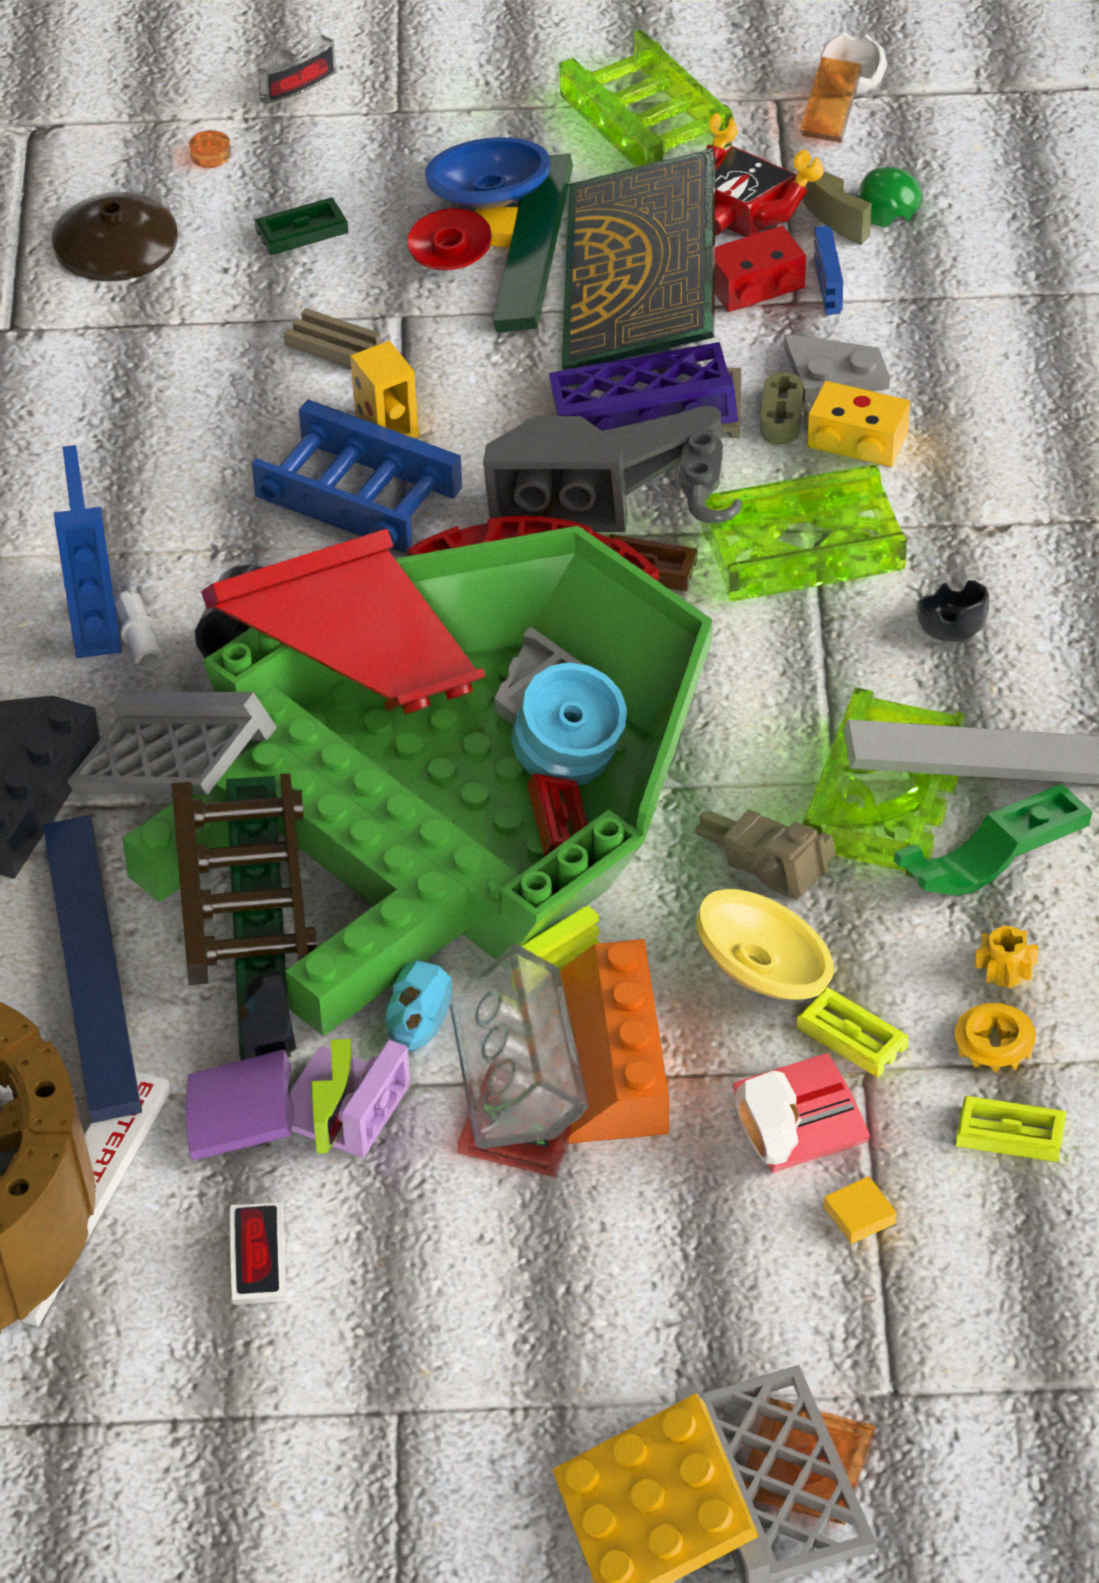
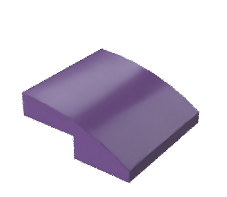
M285 1049L188 1074L186 1124L188 1147L192 1161L291 1136L294 1108L288 1095L291 1065Z

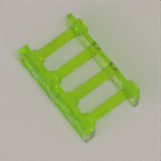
M642 29L634 32V54L591 72L586 70L573 57L559 63L560 96L637 170L662 165L663 157L667 150L709 133L714 138L709 128V120L715 113H719L722 119L718 131L725 130L728 127L731 117L734 120L733 114L727 105L722 104L665 52L660 43L652 40ZM638 70H641L649 77L615 93L608 91L603 86ZM662 90L671 98L669 101L638 114L630 112L625 107ZM683 112L688 113L695 120L660 136L648 129L652 125ZM732 142L726 143L724 148L732 146Z

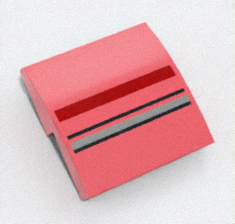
M828 1053L772 1070L785 1074L796 1095V1111L801 1122L796 1129L799 1143L791 1151L787 1162L768 1164L771 1173L867 1143L870 1134L844 1078ZM765 1072V1073H762V1074H759V1075H756V1076H753V1077H750V1078H746V1079H743V1080L734 1082L733 1085H732V1087H733V1090H734V1092H735V1095H736V1090H737L746 1080L755 1078V1077H757V1076L766 1074V1073H768V1072Z

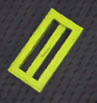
M587 905L529 940L521 947L511 951L512 986L523 996L544 983L592 945L600 943L596 938L600 935V928L596 925L599 922V914Z
M828 987L797 1017L798 1030L877 1078L884 1072V1065L886 1063L890 1065L896 1059V1052L900 1051L902 1053L908 1047L907 1034ZM827 1007L828 1009L837 1013L841 1017L845 1018V1020L843 1021L839 1019L838 1017L834 1016L833 1014H831L823 1008ZM861 1029L865 1030L866 1032L870 1033L871 1035L875 1036L876 1038L880 1039L886 1044L883 1045L879 1043L878 1041L861 1032Z
M964 1095L956 1136V1146L1059 1162L1066 1111ZM971 1116L1001 1120V1122L971 1118ZM1022 1124L1053 1128V1130L1022 1126Z

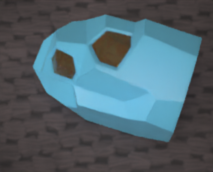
M419 960L405 964L394 983L393 994L386 1010V1028L389 1039L408 1046L409 1051L425 1046L436 1036L447 1015L453 995L452 978L440 966Z

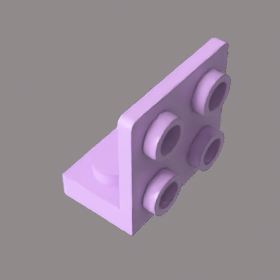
M392 1040L387 1042L378 1057L373 1056L368 1063L353 1057V1093L347 1094L341 1104L339 1121L342 1122L343 1129L332 1147L364 1158L411 1085L408 1046ZM321 1046L317 1049L288 1093L294 1108L291 1131L314 1140L312 1081L332 1080L331 1049Z

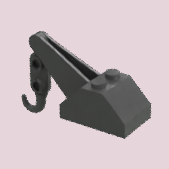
M700 406L679 414L601 431L581 416H535L486 444L483 466L489 517L543 516L584 524L592 527L594 532H626L628 518L626 496L680 462L679 485L688 499L687 504L690 514L697 520L710 524L731 520L740 512L741 500H734L729 508L723 510H713L706 507V500L720 485L723 461V443L719 439L722 435L721 413L715 407Z

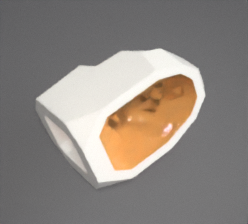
M771 1071L746 1080L736 1090L734 1101L740 1121L759 1157L767 1164H780L787 1162L791 1151L799 1143L796 1129L801 1119L796 1107V1095L785 1074Z

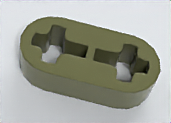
M777 372L765 380L760 412V433L770 443L787 444L794 441L799 435L803 407V381L799 376L789 372ZM780 393H787V399L778 398ZM777 417L785 418L784 423H776Z

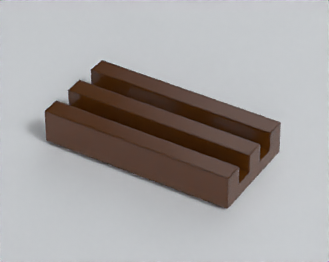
M614 534L609 535V538L612 540L617 538L625 542L654 565L659 572L660 579L657 580L659 583L670 589L688 590L689 579L693 576V566L696 567L698 561V549Z

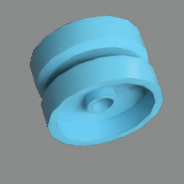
M569 662L552 665L533 677L526 688L520 708L513 722L511 743L517 760L532 776L533 774H541L577 781L578 786L590 783L604 773L613 758L617 744L624 732L627 707L623 695L607 675L588 665Z

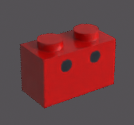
M783 225L706 250V283L728 312L805 288L806 254Z

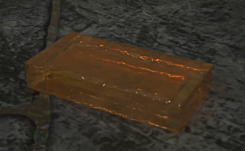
M821 57L801 126L802 136L842 143L862 73L860 63Z

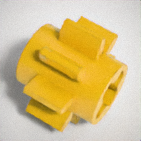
M1001 925L991 934L983 933L981 935L980 948L976 949L975 968H987V983L992 982L1001 987L1012 988V986L1020 983L1022 979L1029 981L1032 979L1033 965L1037 964L1038 945H1027L1026 930L1021 931L1015 927Z

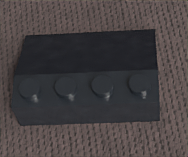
M53 695L0 701L1 875L16 878L43 837V825L52 823L73 791L67 782L68 779L100 740L95 707Z

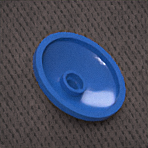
M493 137L464 142L442 151L428 163L425 169V177L428 188L447 202L474 209H491L509 205L536 190L549 175L551 166L547 151L540 145L524 139Z

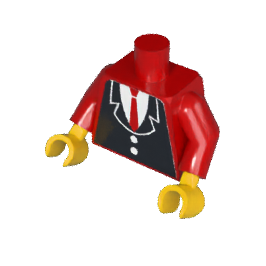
M719 113L712 115L709 120V128L714 135L712 145L707 144L704 153L706 232L716 236L727 228L747 237L757 234L767 227L788 222L808 190L805 187L807 182H814L822 177L824 169L818 157H815L811 165H809L811 155L807 150H801L795 155L793 160L794 168L798 172V174H795L737 147L731 146L728 150H725V144L732 142L737 136L738 129L736 123L731 117L728 127L725 130L718 131L722 119Z

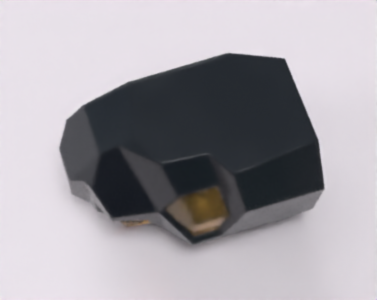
M269 972L260 974L247 986L246 1002L237 1015L246 1059L284 1049L288 1055L296 1049L281 973Z

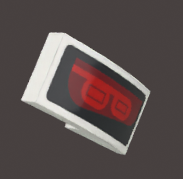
M283 1203L230 1205V1259L233 1305L286 1302Z

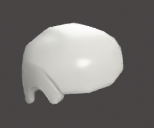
M845 32L840 33L826 43L820 55L821 68L827 79L835 89L847 94L865 93L868 90L874 89L882 80L887 67L885 51L867 34H864L861 38H854Z

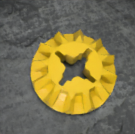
M985 1003L974 1006L962 1014L955 1026L954 1041L958 1046L959 1057L971 1059L974 1069L981 1065L990 1066L994 1073H996L1002 1066H1009L1016 1070L1021 1060L1031 1058L1036 1041V1031L1028 1016L1019 1009L1001 1003ZM992 1028H997V1034H999L1001 1042L998 1047L990 1045L989 1034H992Z

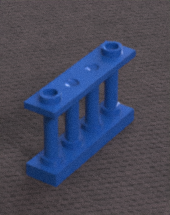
M309 399L299 409L301 441L282 463L276 466L257 458L252 462L256 497L361 537L388 529L393 544L392 548L404 553L413 546L411 516L428 495L433 491L454 499L463 488L461 455ZM316 449L337 455L317 480L297 474L298 470ZM354 463L375 469V472L355 495L335 488ZM393 477L414 484L394 509L373 502Z

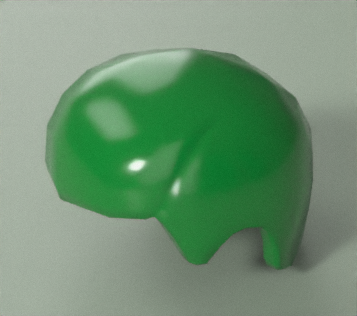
M885 166L869 171L862 180L856 197L872 203L871 223L882 227L889 226L898 216H904V219L909 221L912 215L920 208L923 201L919 182L911 173L899 167Z

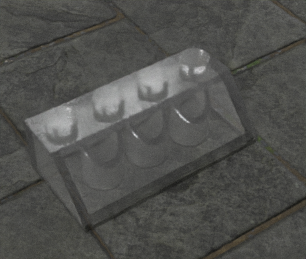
M514 943L449 1005L474 1142L476 1146L482 1149L554 1139L571 1123L576 1122L583 1115L584 1111L589 1108L560 969Z

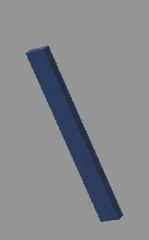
M86 815L44 824L43 829L91 1121L95 1123L142 1113L91 816Z

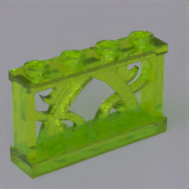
M877 464L713 493L706 500V507L713 510L727 509L736 499L742 501L740 512L733 519L718 524L701 522L705 539L709 540L727 589L728 598L732 602L901 571L906 567L907 539L904 532L900 529L884 491ZM872 510L875 518L859 517V512ZM809 522L821 528L834 529L820 545L808 549L793 546L776 539L786 531L788 525ZM860 529H869L880 535L872 537L868 532ZM737 535L740 540L730 546L727 536ZM753 548L748 560L736 562L737 557L742 552Z
M855 687L803 820V825L816 829L818 835L824 832L833 836L835 856L906 871L905 876L913 877L905 868L899 867L893 861L895 852L917 844L922 849L923 856L927 860L931 858L935 843V834H931L934 827L941 828L944 823L948 803L944 797L946 792L952 794L955 792L959 775L933 774L931 776L928 773L906 772L915 788L895 799L875 805L874 796L869 787L857 778L852 777V775L869 774L879 770L850 769L843 729L848 719L965 727L966 713L956 711L955 715L873 698L872 690ZM851 795L858 796L863 800L865 807L858 808V800L854 803H847L844 801V798ZM920 810L918 817L913 814L914 812ZM883 825L885 833L895 839V832L893 830L898 827H905L910 831V836L903 842L877 836L874 827ZM864 829V833L853 830Z

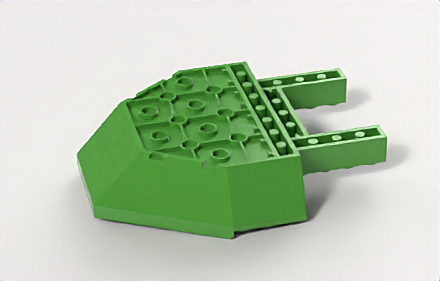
M568 527L395 559L476 670L483 668L486 677L471 683L474 692L447 701L445 693L429 697L431 706L404 715L402 706L386 711L384 702L388 701V699L253 628L248 629L203 660L214 692H254L277 728L267 741L249 740L240 752L241 756L233 761L208 795H192L193 799H203V803L227 802L226 779L275 776L277 797H281L280 774L290 773L292 791L301 790L303 799L304 820L295 821L298 848L373 906L285 971L290 1010L321 1036L327 1035L393 986L405 964L416 960L425 962L461 934L506 967L510 964L511 951L521 947L529 940L581 908L586 907L610 889L644 843L712 642V619L581 527ZM529 627L537 630L584 665L591 666L607 675L620 689L627 707L625 729L609 765L602 775L588 784L578 786L588 825L575 835H572L568 819L567 825L571 838L546 856L543 853L527 787L532 775L517 760L511 743L513 724L495 712L494 700L501 683L508 678V668L513 657H518L521 651L523 635ZM559 790L562 804H565L562 791ZM171 803L122 837L128 877L159 903L180 889L173 803ZM278 817L279 833L285 836L283 817ZM228 821L205 823V828L195 829L197 844H207V849L229 847Z

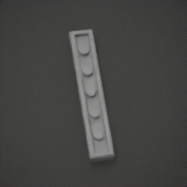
M849 719L843 729L850 769L1099 784V736Z

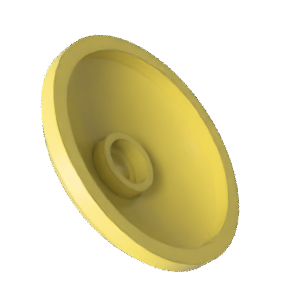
M724 889L709 894L698 908L695 920L703 947L712 960L732 980L741 986L776 999L801 1000L821 994L831 981L834 965L824 941L810 925L783 905L749 891Z

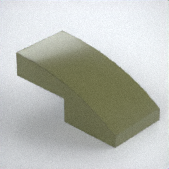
M823 172L820 179L814 182H807L805 187L808 190L803 197V203L808 210L836 233L862 245L870 237L872 203L845 193L844 179L827 172Z

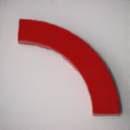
M543 516L487 519L488 523L470 526L461 530L457 526L428 537L406 550L407 556L579 526L655 580L660 579L658 569L625 542L617 538L612 540L607 536L592 531V527L584 524Z

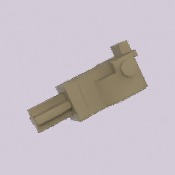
M750 809L737 822L714 812L703 811L699 816L700 824L695 828L696 835L725 846L729 866L756 875L771 889L796 900L810 887H813L822 875L826 876L830 871L828 863L836 855L833 836L824 832L818 835L816 829L796 821L789 827L761 816L760 813Z

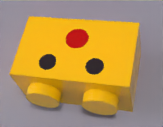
M389 340L350 355L355 417L412 438L419 437L415 372Z
M825 380L808 414V447L892 467L908 435L910 400Z

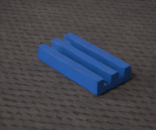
M829 226L814 227L816 239L814 240V264L825 314H841L843 310V277L832 228L830 229Z

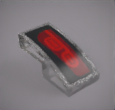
M320 35L297 54L282 49L257 68L260 102L269 104L291 98L319 85L336 74L334 40Z

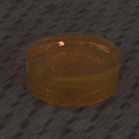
M203 131L194 135L189 141L190 158L198 166L204 168L218 167L226 163L231 157L229 137L220 131Z

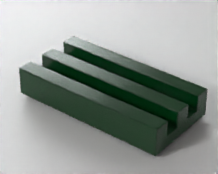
M333 197L255 219L256 232L258 236L261 235V241L264 246L267 245V251L270 256L349 233L348 221Z

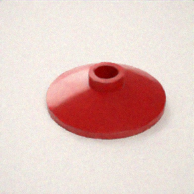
M448 208L434 211L425 215L413 225L408 234V249L413 259L427 268L435 270L461 269L477 262L487 253L492 242L491 228L481 215L467 209Z

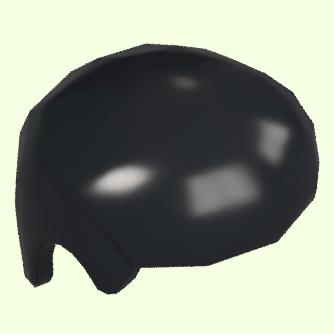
M968 580L965 587L960 591H954L947 583H943L933 595L923 596L917 602L916 614L923 630L930 636L946 641H963L973 637L985 625L988 617V589L975 580Z

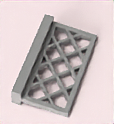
M121 691L111 703L119 717L67 782L74 792L172 794L171 783L191 782L192 795H208L249 740L267 741L277 727L254 692ZM127 733H130V734H131V736H129V737H127L126 739L122 740ZM173 749L172 751H170V752L166 753L165 755H163V756H161V757L155 759L154 761H152L154 758H156V757H158V756L164 754L165 752H167V751ZM206 749L205 752H203V753L199 754L198 756H196V757H194V758L188 760L187 762H185V760H187V759L193 757L194 755H196V754H198V753H200V752H202L203 750ZM143 765V767H141V768L135 770L134 772H132V773H130V774H128V775H126V776H123V775H125V774H127V773L133 771L134 769H136V768H138V767H140V766ZM176 766V768H174V769L168 771L167 773H165V774H163V775H161V776H159V777H156V776L162 774L163 772H165V771L171 769L172 767ZM204 770L203 773L199 776V778H189L197 774L198 772Z
M800 1365L702 1394L699 1393L696 1384L675 1390L676 1403L695 1393L704 1401L759 1535L758 1538L730 1552L742 1583H772L876 1551L875 1538ZM789 1386L794 1387L798 1396V1400L791 1412L766 1402L772 1391ZM733 1403L749 1411L740 1427H736L719 1420L714 1409ZM803 1410L807 1418L801 1416ZM758 1414L784 1424L774 1442L749 1432ZM793 1428L815 1436L817 1444L810 1456L784 1446ZM726 1437L732 1439L729 1445L726 1440ZM741 1444L767 1453L758 1472L735 1462L734 1457ZM822 1454L826 1463L819 1460ZM777 1458L803 1468L793 1486L767 1476ZM812 1472L834 1480L836 1488L829 1501L803 1491ZM744 1481L750 1483L748 1489L746 1488ZM760 1488L786 1498L776 1517L754 1508L752 1502ZM841 1499L845 1507L838 1505ZM796 1502L822 1513L813 1531L786 1521ZM831 1517L853 1525L858 1537L839 1543L822 1536V1533ZM762 1526L769 1528L767 1534H765ZM779 1533L805 1543L799 1555L776 1561L771 1546Z

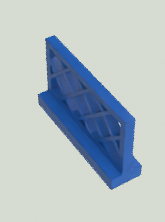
M63 446L70 510L54 512L53 515L75 658L121 653L101 507H85L77 446Z

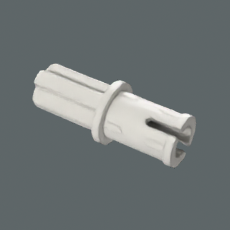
M123 591L120 593L121 598L115 601V609L122 625L120 636L125 643L129 644L137 669L141 671L154 670L164 660L163 653L155 637L156 624L152 618L147 616L140 595L138 593L129 594L128 591Z

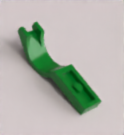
M1061 783L988 813L981 826L969 840L947 855L939 858H925L922 849L917 844H913L896 851L893 861L899 867L905 868L919 881L918 885L924 891L960 896L975 892L992 882L1011 864L1015 857L1088 827L1093 811Z

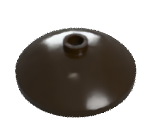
M130 192L103 193L78 202L60 217L52 233L54 254L61 265L80 277L97 281H122L145 275L164 264L173 254L178 242L177 223L172 213L161 203L149 197Z

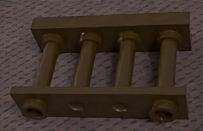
M290 773L280 774L281 797L203 803V799H193L191 782L171 783L188 985L209 984L207 966L217 965V960L296 953L298 962L317 948L315 926L305 927L295 826L296 820H304L302 791H292ZM283 817L285 842L207 849V844H197L195 829L205 828V823ZM288 862L289 888L211 894V889L201 890L199 874H208L209 868ZM292 907L294 933L215 940V935L205 936L203 920L213 919V914Z

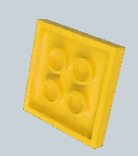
M697 1393L552 1469L594 1583H672L759 1537L706 1405Z

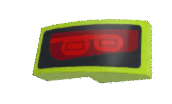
M351 1038L330 1040L332 1080L312 1081L313 1124L317 1154L328 1153L343 1129V1124L339 1121L340 1107L347 1094L353 1093L354 1087Z

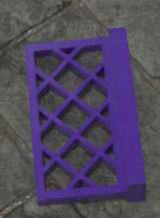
M720 342L549 373L557 416H581L601 431L679 414L700 406L717 408L721 413L722 424L738 421L734 384L731 375L728 373ZM713 359L704 367L694 364L695 362ZM661 368L667 369L661 375L651 372L652 370ZM681 374L691 376L687 382L676 379ZM611 377H624L619 382L608 380ZM638 382L649 384L643 390L633 387ZM581 384V386H579L576 390L563 387L567 385ZM596 389L606 392L600 398L590 395Z

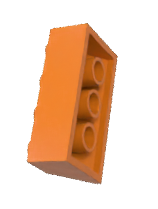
M645 939L596 943L546 980L567 1144L669 1134V1092Z

